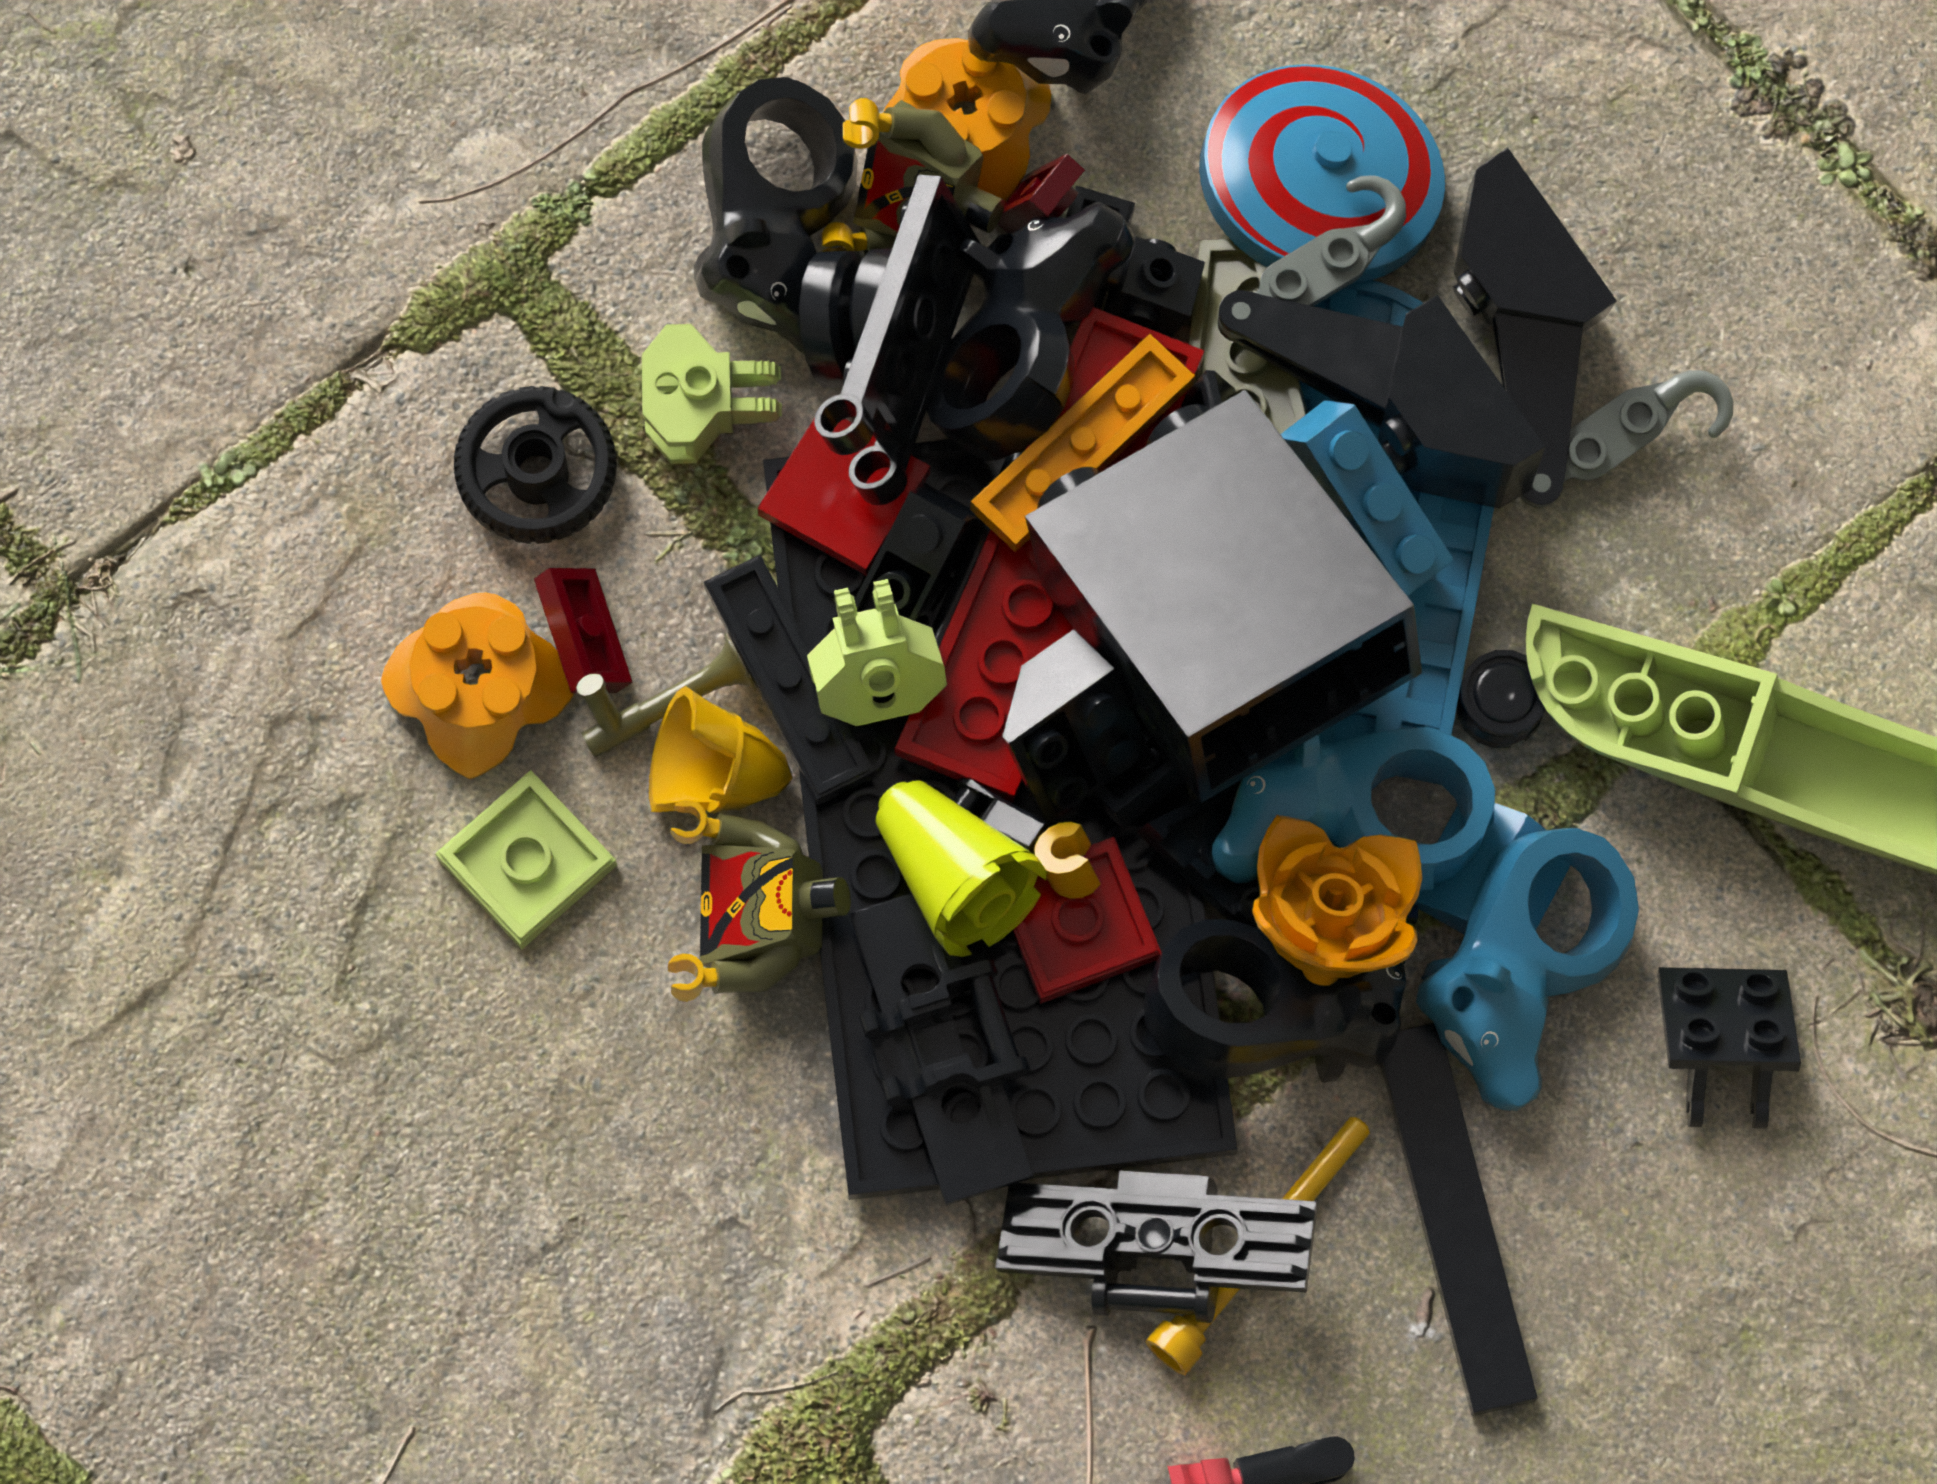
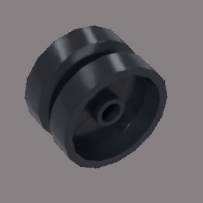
M892 249L869 250L863 258L857 251L817 252L808 262L802 280L799 304L800 335L805 360L811 374L823 388L843 387V375L846 364L854 357Z

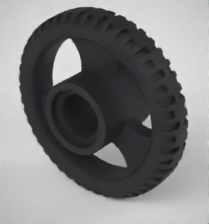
M520 387L519 390L514 391L512 389L499 394L497 398L493 397L484 403L481 409H477L469 418L467 425H464L454 453V475L457 489L470 514L490 532L519 543L552 542L551 540L557 539L558 541L571 536L574 532H579L589 525V522L594 520L603 510V506L607 504L616 480V450L611 433L604 420L596 410L592 409V406L581 398H577L574 394L561 389L560 391L556 390L553 387ZM537 411L539 424L525 425L514 430L505 440L502 454L488 453L480 448L488 433L505 419L520 413ZM580 428L588 437L595 455L594 474L587 490L577 489L568 484L569 470L562 443L569 433ZM531 456H544L551 460L549 467L537 474L526 473L520 469L523 461ZM508 483L511 492L521 501L535 505L547 503L549 509L548 516L546 518L528 519L510 515L491 503L485 496V493L497 484Z

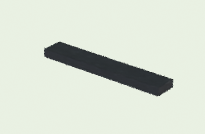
M1434 1023L1400 1030L1395 1047L1380 1065L1471 1416L1535 1402L1538 1399L1446 1047L1441 1043Z

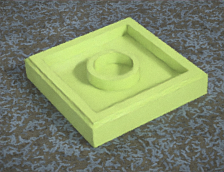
M532 770L525 774L435 853L437 860L521 950L617 866L616 859Z

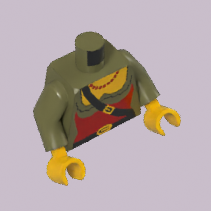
M859 98L850 105L849 120L843 122V140L852 148H867L853 220L854 224L861 226V231L853 233L848 225L841 222L828 224L822 232V245L829 248L822 252L863 250L866 255L869 250L892 249L900 228V215L903 204L910 199L918 175L941 176L971 226L986 233H991L996 228L1003 214L1005 201L978 188L984 156L978 147L962 138L941 112L930 109H916L902 100L894 107L886 108L884 113H879L877 105L867 98ZM836 245L841 246L838 248H831L832 246Z
M682 800L675 804L674 810L680 813H691L698 818L700 823L692 831L670 828L673 838L682 844H692L699 841L702 836L712 838L714 845H702L700 960L691 954L682 953L674 956L668 963V972L678 973L686 971L692 973L696 979L689 984L679 983L671 985V994L679 1001L688 1002L698 997L702 989L711 987L715 994L767 991L795 969L801 958L817 954L822 947V918L845 916L850 910L851 894L849 886L842 877L823 879V870L820 863L803 855L802 849L795 839L770 825L722 813L716 819L708 818L704 808L698 802Z

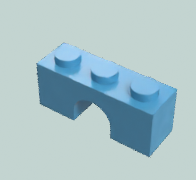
M1324 400L1280 434L1407 596L1454 561L1354 404Z

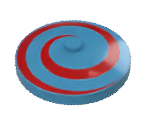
M1309 64L1289 65L1262 72L1246 80L1229 93L1218 106L1201 147L1199 161L1200 182L1210 212L1217 224L1233 243L1265 267L1270 266L1326 231L1369 225L1381 218L1385 213L1386 205L1379 194L1369 190L1350 193L1346 189V184L1349 181L1360 176L1375 175L1387 179L1400 190L1406 202V219L1401 231L1390 242L1381 247L1365 269L1363 275L1352 284L1383 277L1397 270L1413 258L1427 241L1443 205L1445 194L1444 166L1437 144L1422 119L1404 100L1383 85L1360 74L1337 67Z

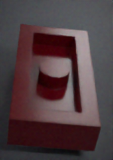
M1065 154L1028 173L1014 192L1006 199L1003 214L997 225L1006 233H1014L1025 226L1033 217H1059L1076 199L1078 192L1072 186L1085 169L1071 156Z
M548 568L535 577L534 582L570 692L578 693L576 688L578 682L590 674H598L604 679L605 688L608 693H618L633 683L596 569Z

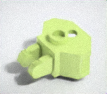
M692 324L665 325L642 353V414L645 420L646 436L671 464L697 463L720 433H733V424L771 423L782 417V403H779L776 398H732V388L776 385L781 380V366H778L775 362H769V360L730 361V352H716Z
M888 579L873 582L874 590L872 594L875 609L857 612L854 596L850 594L848 588L835 590L834 596L838 617L833 618L834 629L807 655L812 682L816 686L821 713L855 726L918 713L947 686L944 664L933 629L898 614ZM894 692L893 698L888 702L877 703L873 700V696L884 697Z

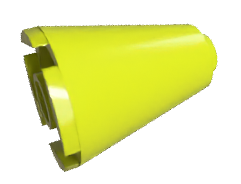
M923 781L899 782L882 795L878 803L879 810L876 815V825L936 941L949 955L960 957L971 955L972 952L966 946L980 939H983L989 947L1015 929L1034 908L1041 894L1033 886L1038 876L1046 880L1047 871L1032 852Z

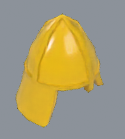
M687 686L676 692L666 709L653 749L649 773L651 812L675 811V804L682 800L698 802L705 811L713 814L720 811L741 810L765 799L777 796L791 783L793 777L786 756L757 727L743 721L737 714L707 701Z

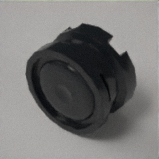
M1494 650L1479 656L1467 668L1460 686L1457 716L1464 731L1476 742L1491 748H1510L1513 744L1523 740L1527 741L1538 730L1546 710L1533 685L1527 656L1514 650Z

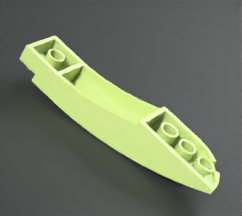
M1532 603L1526 629V656L1531 679L1539 699L1548 714L1561 729L1578 743L1602 756L1728 805L1829 841L1937 875V737L1778 678L1776 673Z

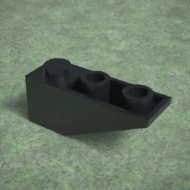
M929 485L910 491L855 598L857 612L875 609L872 594L874 590L873 582L888 579L898 614L922 623L955 570L980 519L969 507Z

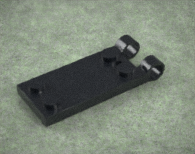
M918 175L910 199L903 204L900 215V228L854 357L846 364L841 394L835 395L823 402L815 414V427L831 451L839 455H849L860 451L850 463L849 477L862 498L872 505L891 503L905 490L907 485L906 468L974 275L959 257L957 251L965 238L981 244L941 176ZM856 417L847 429L833 432L836 425L842 420ZM874 435L876 438L875 445L863 449ZM882 468H890L881 480L867 483L868 478L875 471Z

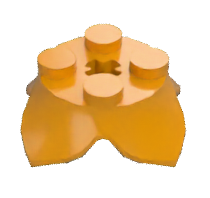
M938 39L919 46L903 62L900 70V86L886 105L884 112L886 108L894 107L900 100L912 105L916 109H930L941 112L962 138L978 147L984 156L978 188L1006 201L1026 174L1030 159V131L1032 128L1043 124L1050 113L1051 90L1049 84H1038L1010 63L979 60L970 53L968 40ZM961 101L975 104V112L964 115L962 108L953 111V109L955 108V103Z
M486 592L473 593L452 600L441 608L438 613L430 616L425 622L424 627L407 636L396 647L381 677L382 688L391 707L402 716L417 718L424 726L429 746L438 759L456 773L470 780L485 774L503 762L513 750L518 731L526 724H544L557 717L575 694L570 692L555 647L528 627L523 612L514 603L496 594ZM472 664H483L484 670L491 669L490 674H480L478 684L473 685L467 684L465 675L460 674L463 670L469 669V666Z
M1276 815L1268 827L1258 850L1257 874L1260 897L1254 900L1252 913L1257 926L1269 938L1278 954L1296 968L1302 970L1304 976L1310 982L1322 986L1333 984L1338 978H1349L1363 972L1392 967L1407 960L1412 955L1418 941L1416 929L1406 923L1407 916L1418 899L1422 883L1421 860L1417 842L1415 840L1381 834L1363 836L1346 847L1338 848L1332 844L1325 831L1307 820Z

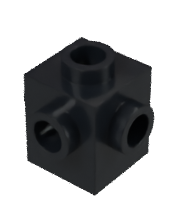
M1135 237L1130 257L1109 275L1102 289L1109 291L1103 311L1172 338L1191 317L1205 262L1177 252L1175 247L1166 241Z

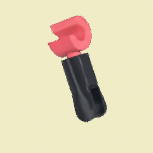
M1332 1436L1299 1444L1296 1448L1288 1446L1236 1458L1233 1462L1234 1469H1231L1228 1458L1201 1460V1463L1167 1467L1172 1484H1328L1342 1479L1353 1466L1355 1456L1354 1450L1347 1440L1338 1436Z

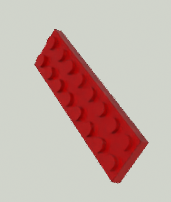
M1093 307L1088 317L1082 319L1070 346L1074 359L1073 386L1065 408L1055 422L1149 334L1191 371L1195 378L1202 364L1205 350ZM1190 389L1104 470L1146 447L1147 440L1154 428L1168 415L1182 408L1185 396ZM990 530L939 646L947 686L920 712L909 715L895 747V756L955 780L960 778L972 779L1001 798L1013 803L1023 779L1002 736L1021 666L1073 630V627L1041 585L1030 539L1015 553L1001 538Z

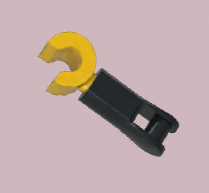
M960 778L956 784L960 790L952 801L972 814L976 812L980 804L988 807L981 820L1032 852L1046 869V879L1051 888L1059 895L1070 899L1083 898L1093 893L1101 884L1089 860L1082 857L1086 854L1091 843L1081 824L1064 822L1053 826L1049 822L1001 798L972 779Z

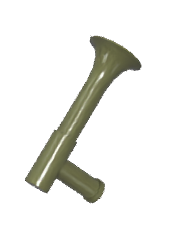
M724 633L725 643L721 652L710 664L639 704L636 702L620 712L605 688V681L600 675L590 674L583 677L577 684V692L587 703L598 724L581 732L594 758L647 730L651 724L662 719L670 701L676 692L684 686H687L702 697L722 687L732 685L750 686L754 691H757L727 634Z

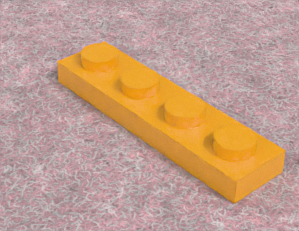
M1149 334L1063 414L1047 432L1032 443L971 501L970 510L1016 553L1030 539L1025 516L1037 509L1041 496L1053 482L1064 474L1082 467H1094L1102 472L1194 385L1195 375Z

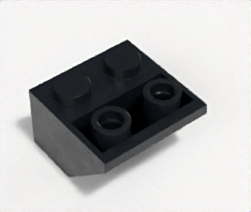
M1074 629L1021 666L1002 737L1041 819L1051 824L1118 775L1131 768L1135 763L1151 753V750L1115 669Z

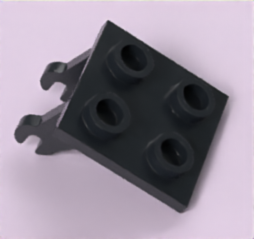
M1659 967L1657 978L1669 1069H1688L1686 1113H1689L1688 1127L1703 1126L1708 1066L1730 1065L1753 1066L1750 1114H1754L1752 1128L1767 1129L1773 1071L1799 1072L1801 1065L1787 970Z

